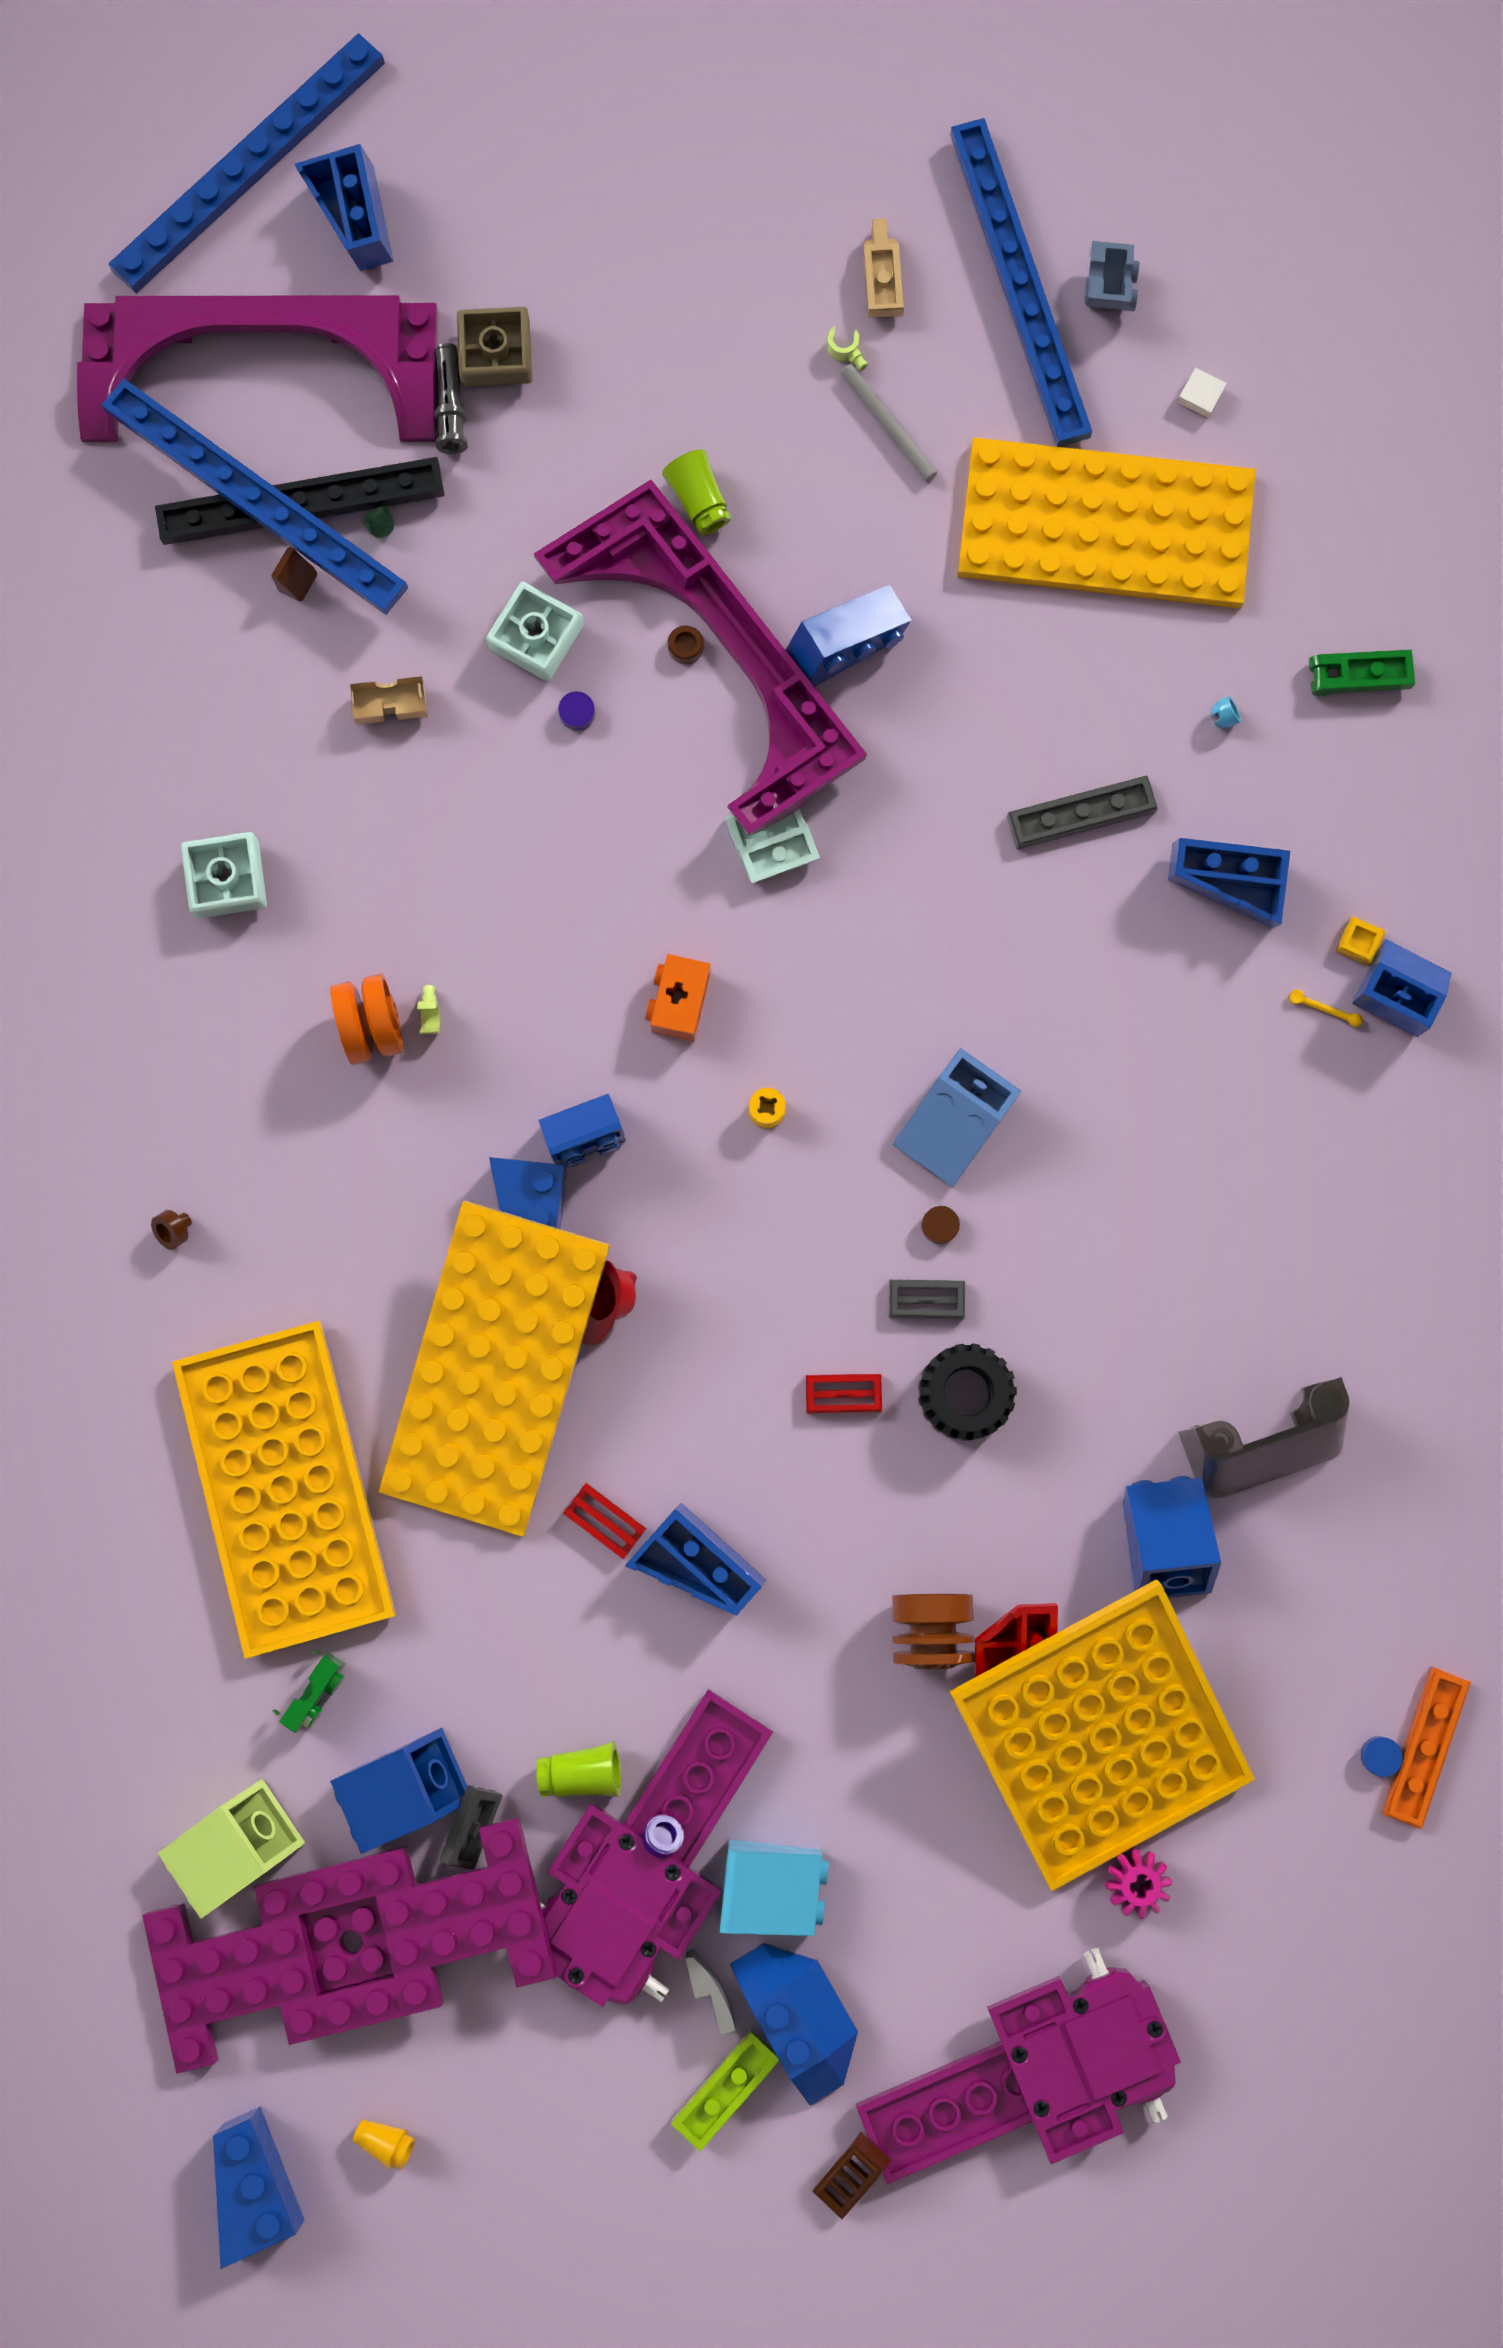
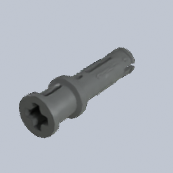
M442 343L435 347L439 406L434 412V419L438 423L439 429L436 448L445 454H459L467 450L468 441L464 437L463 431L466 412L460 406L458 348L452 343Z

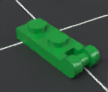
M1412 649L1319 654L1309 658V670L1314 674V681L1311 682L1313 696H1326L1331 693L1412 689L1415 685ZM1337 669L1338 678H1329L1328 670Z

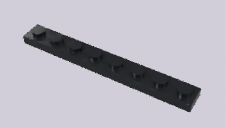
M438 457L272 485L317 518L445 496ZM220 495L155 506L159 536L163 545L265 528Z

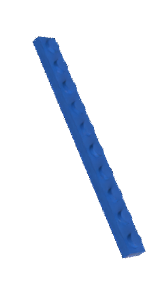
M359 33L354 36L108 263L111 271L133 292L137 293L380 69L385 64L383 55Z
M985 118L952 126L950 136L1056 447L1089 439L1093 431Z
M123 378L101 404L104 411L383 614L387 615L408 589L407 583L126 379Z

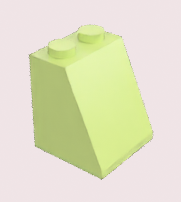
M261 1779L206 1816L159 1851L158 1855L187 1897L189 1904L194 1908L200 1919H202L303 1846L305 1842L265 1781Z

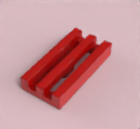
M881 1374L806 1375V1414L882 1412ZM874 1382V1389L814 1390V1383ZM874 1397V1404L814 1405V1398Z
M588 1483L584 1484L580 1492L563 1512L565 1516L623 1560L647 1529ZM587 1494L636 1530L634 1534L630 1536L584 1501ZM578 1506L626 1542L625 1546L621 1548L575 1513Z

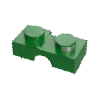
M312 1650V1651L315 1652L316 1654H320V1653H321L320 1651ZM330 1653L323 1655L309 1676L308 1680H310V1683L304 1690L303 1695L299 1700H293L279 1723L294 1733L302 1730L304 1726L310 1729L323 1710L318 1705L324 1694L327 1693L332 1696L342 1683L345 1676L340 1672L345 1663ZM276 1709L272 1710L276 1716L280 1714Z

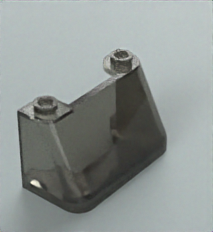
M1342 1377L1301 1388L1304 1396L1303 1401L1298 1409L1290 1412L1295 1427L1243 1445L1236 1428L1224 1421H1215L1202 1426L1195 1425L1178 1431L1195 1478L1203 1479L1206 1495L1212 1498L1227 1497L1337 1457L1342 1451L1350 1404Z

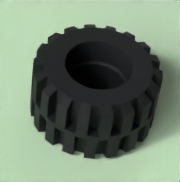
M958 1344L940 1352L925 1367L918 1385L919 1406H922L923 1416L926 1421L929 1420L933 1425L932 1428L938 1433L941 1432L951 1439L970 1441L991 1435L1009 1419L1008 1416L1015 1406V1403H1013L1014 1396L1017 1395V1387H1014L1013 1384L1015 1377L1013 1372H1009L1006 1367L1007 1362L1003 1357H997L994 1354V1350L990 1348L984 1349L979 1344ZM958 1371H974L987 1384L989 1392L988 1401L985 1407L976 1414H959L946 1401L944 1392L946 1382L951 1375Z

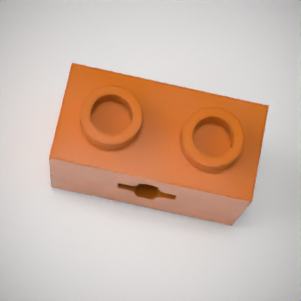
M667 954L665 965L658 963L654 985L659 986L656 1000L650 998L645 1020L651 1021L652 1033L695 1042L710 979L711 963ZM677 990L683 991V998L679 1000L678 1004H673L671 996H675Z

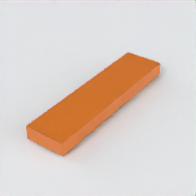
M1430 1667L1402 1750V1765L1394 1774L1382 1814L1422 1829L1471 1681Z

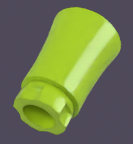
M697 449L687 452L671 461L663 469L662 476L677 495L692 524L696 525L700 535L704 534L706 536L715 533L731 521L730 514L726 509L727 504L711 470L706 450Z
M615 1741L593 1748L556 1753L552 1757L537 1759L536 1778L541 1797L553 1795L556 1798L588 1795L620 1797L621 1768Z

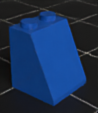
M1178 1476L1167 1482L1153 1483L1150 1480H1141L1126 1486L1123 1509L1134 1591L1157 1579L1162 1584L1168 1598L1212 1593L1221 1566V1559L1203 1479Z
M443 1728L390 1751L330 1781L334 1789L335 1799L342 1808L350 1827L351 1836L361 1854L434 1823L460 1807L467 1788Z

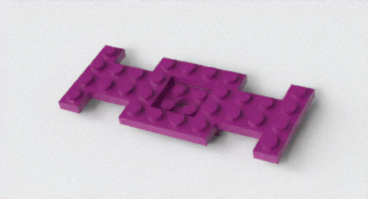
M520 1817L481 1826L479 1833L487 1867L421 1884L420 1882L416 1883L408 1847L403 1846L257 1884L254 1886V1891L262 1922L261 1925L193 1942L185 1903L147 1912L142 1915L176 2074L213 2065L219 2061L211 2023L280 2006L288 2044L292 2045L439 2008L444 2002L435 1966L507 1948L516 1988L555 1978L557 1971ZM347 1931H354L361 1937L362 1947L360 1951L351 1952L345 1947L343 1937ZM364 1982V1983H361V1984L349 1986V1985H352V1984Z

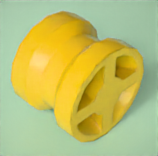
M770 1087L761 1088L751 1096L749 1116L756 1126L763 1129H771L783 1121L786 1102L778 1090Z

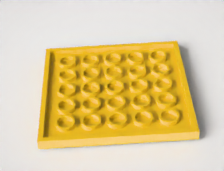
M1157 1579L949 1691L1051 1892L1255 1780L1164 1588Z

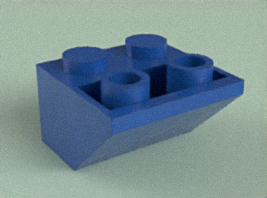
M1385 939L1352 1004L1418 1038L1431 1028L1447 997L1452 972Z
M609 1093L538 1120L555 1164L564 1165L566 1169L584 1163L586 1161L585 1156L599 1151L600 1155L615 1152L621 1148L620 1143L626 1141Z

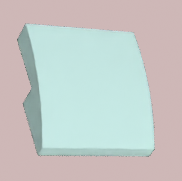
M800 809L774 825L750 836L733 814L725 817L729 832L751 884L820 859L808 824H805Z

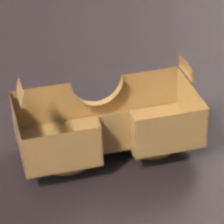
M422 676L397 679L396 682L391 684H379L375 681L350 684L353 719L356 725L386 722L385 715L396 714L398 720L428 717L425 682Z

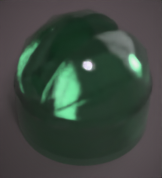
M386 506L373 510L362 520L367 530L378 538L389 536L394 528L393 516Z

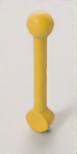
M1296 989L1289 994V1002L1293 1005L1305 1004L1346 1020L1352 1027H1359L1363 1022L1360 1014H1348L1307 998L1301 990Z

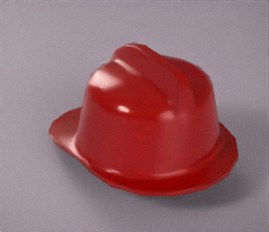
M607 1259L582 1341L587 1346L597 1345L603 1341L610 1331L613 1322L627 1316L635 1305L636 1274L631 1271L616 1269L612 1262Z

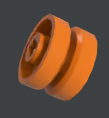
M383 973L364 977L361 984L363 1002L357 988L350 981L331 985L330 996L341 1043L351 1065L371 1060L373 1054L371 1036L377 1050L384 1057L403 1053L400 1019L394 998L391 995Z

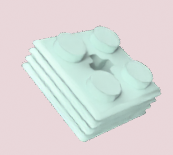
M520 582L486 637L488 649L539 678L550 681L583 628V617L580 612L533 586ZM538 627L541 628L542 633L540 635L529 636V629L536 631Z
M252 832L188 841L181 844L189 911L195 918H205L267 907L259 841ZM228 869L231 876L226 881L221 882L217 877H221L223 870Z

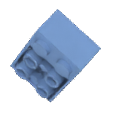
M960 1048L892 1145L953 1188L1022 1091Z

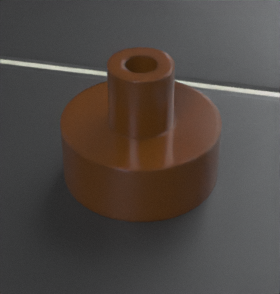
M165 1210L152 1218L151 1228L153 1234L165 1248L173 1250L188 1240L187 1227L192 1224L188 1214L183 1212L178 1215L172 1210Z

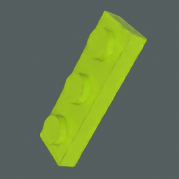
M750 2029L673 2117L671 2125L701 2152L780 2061L775 2051Z

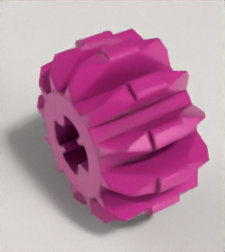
M1133 1848L1130 1852L1131 1861H1128L1122 1853L1117 1855L1116 1858L1122 1866L1117 1869L1112 1865H1108L1106 1869L1116 1879L1104 1882L1107 1890L1115 1891L1109 1898L1110 1902L1114 1906L1122 1903L1121 1912L1126 1916H1129L1135 1908L1137 1916L1140 1919H1144L1146 1917V1906H1149L1155 1914H1158L1161 1910L1155 1901L1158 1898L1166 1902L1170 1900V1896L1161 1890L1163 1887L1172 1885L1170 1877L1161 1876L1166 1871L1167 1865L1163 1861L1154 1864L1155 1854L1151 1851H1148L1141 1859L1140 1851ZM1137 1875H1140L1146 1881V1884L1140 1885L1139 1892L1130 1886V1883L1137 1881Z

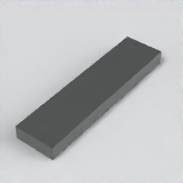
M1148 775L1010 811L1007 814V818L1018 850L1156 813L1158 808Z

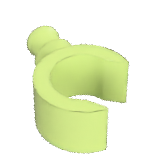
M832 327L828 334L827 350L830 356L840 362L849 361L857 367L858 371H863L868 366V363L863 359L862 353L858 350L860 337L857 329L855 330L853 344L847 348H841L834 343L835 327Z
M426 985L423 987L422 1001H419L417 1004V1010H420L421 1013L420 1035L439 1034L440 1011L438 1001L436 1000L435 987Z

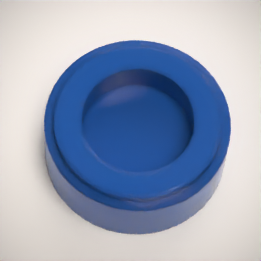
M1383 1736L1372 1737L1364 1743L1361 1749L1362 1764L1367 1771L1380 1777L1391 1776L1402 1765V1751L1398 1744Z

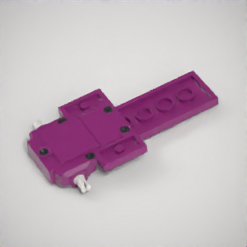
M708 1688L624 1823L592 1802L590 1803L547 1872L564 1883V1887L560 1892L551 1898L549 1897L545 1905L540 1902L557 1971L556 1977L601 2007H604L607 2001L627 2005L639 1995L641 1990L659 2000L660 2003L663 2001L670 1987L665 1986L650 1976L654 1970V1959L660 1949H663L680 1960L722 1892V1888L691 1869L690 1865L768 1742L773 1730ZM659 1815H668L676 1819L684 1833L682 1845L675 1854L668 1858H658L651 1855L644 1847L642 1841L644 1828L651 1819Z
M1099 1948L1091 1949L1095 1959H1093L1089 1951L1085 1952L1083 1956L1092 1974L1070 1996H1068L1061 1978L1057 1976L987 2006L1000 2042L856 2103L857 2111L868 2138L891 2159L882 2173L886 2184L888 2185L1031 2122H1034L1050 2164H1054L1123 2134V2128L1116 2114V2111L1123 2107L1145 2103L1152 2123L1160 2122L1157 2112L1161 2119L1165 2120L1168 2114L1160 2097L1175 2086V2065L1181 2063V2060L1145 1980L1138 1982L1126 1968H1106Z

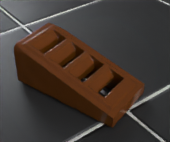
M860 2132L812 2192L843 2220L884 2172L891 2159ZM853 2155L871 2171L869 2174L851 2159ZM845 2165L862 2180L861 2184L843 2169ZM836 2175L854 2190L853 2194L835 2179ZM828 2185L832 2186L846 2200L844 2204L826 2188Z

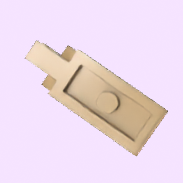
M886 218L872 219V240H865L863 248L868 318L903 316L904 302L899 242H896V238L888 239Z

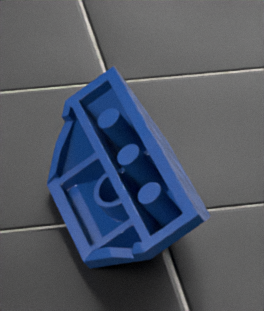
M762 1943L731 1962V1968L751 2011L790 2080L807 2103L812 2105L843 2086L858 2030L818 1960Z

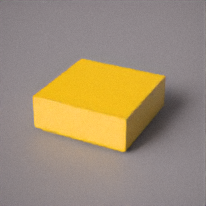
M1352 916L1348 920L1335 952L1370 966L1386 931Z

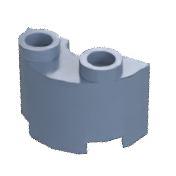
M1092 241L1089 256V277H1086L1085 287L1086 306L1135 311L1138 289H1132V283H1137L1140 262L1134 261V245Z

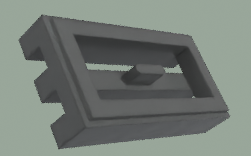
M889 1280V1318L965 1319V1281ZM898 1288L957 1289V1296L898 1295ZM898 1303L957 1304V1310L897 1309Z
M467 1786L439 1861L448 1866L475 1869L483 1849L479 1828L493 1823L503 1796L502 1794L491 1789L486 1790L481 1787Z

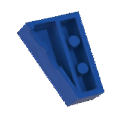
M361 144L294 164L360 271L394 262L374 166Z
M682 1503L671 1512L625 1565V1567L634 1571L638 1570L659 1579V1582L668 1586L672 1585L692 1594L693 1597L736 1616L767 1580Z
M261 2107L223 2123L213 2135L220 2269L296 2235L305 2221Z

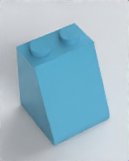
M729 1839L720 1933L814 1936L815 1925H823L825 1901L818 1900L819 1884L827 1885L829 1861L822 1860L821 1849Z

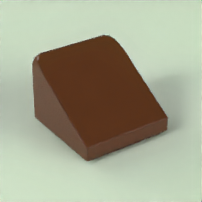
M289 547L284 552L271 576L279 592L297 601H302L316 579L317 571L295 549Z

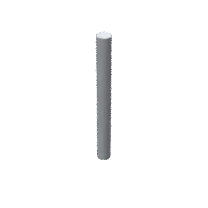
M852 364L845 367L841 373L924 480L926 482L932 480L937 475V471Z

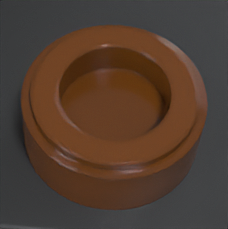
M684 625L675 628L668 637V651L673 660L680 664H691L702 656L704 641L701 633L696 628Z
M935 1206L929 1209L924 1215L921 1224L924 1236L935 1244H945L953 1240L960 1227L957 1214L947 1206Z

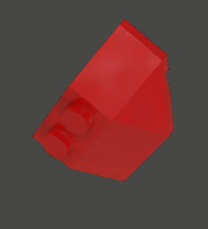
M1056 1603L1017 1605L976 1637L974 1678L1058 1633V1605Z

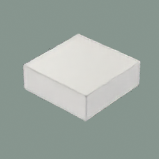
M1195 367L1177 403L1209 418L1227 383Z

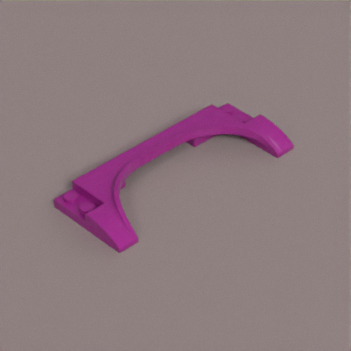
M399 295L116 296L115 303H84L82 362H77V405L80 439L82 442H118L119 422L107 414L101 404L123 378L130 382L134 374L147 360L173 343H192V336L219 332L310 333L330 338L332 343H342L367 360L384 381L394 404L400 442H436V422L434 419L437 399L435 347L438 345V307L436 303H401Z
M652 480L647 481L534 553V558L554 584L592 580H623L650 585L675 596L700 616L746 674L763 703L769 726L768 755L760 776L749 791L727 806L749 836L774 825L806 805L808 798L866 759L867 753Z

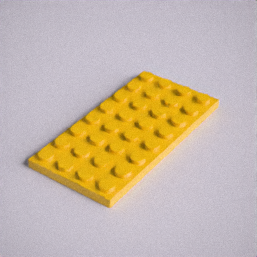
M973 437L957 577L1241 609L1244 604L1256 469Z
M462 1201L378 1491L379 1493L524 1537L611 1244L469 1201Z
M315 1321L172 1361L244 1659L396 1616L322 1322Z

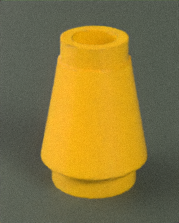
M363 2119L355 2131L353 2143L359 2145V2147L389 2170L393 2167L402 2170L412 2153L415 2138L408 2135V2130Z

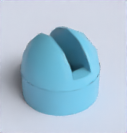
M1230 696L1219 700L1211 709V717L1217 714L1220 717L1218 721L1214 722L1220 728H1229L1241 722L1238 708Z

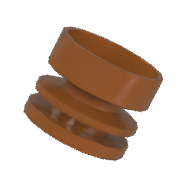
M972 1594L892 1595L893 1621L910 1625V1633L893 1636V1643L910 1644L911 1647L910 1651L893 1652L894 1663L905 1664L915 1669H951L964 1663L974 1662V1651L957 1650V1644L974 1642V1636L956 1632V1624L974 1620Z

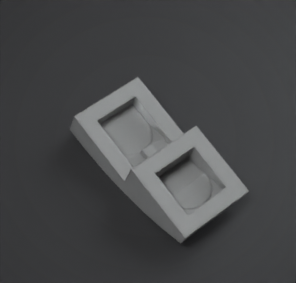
M695 1950L686 1952L685 1960L695 1999L711 1995L720 2035L736 2031L734 2014L720 1981Z

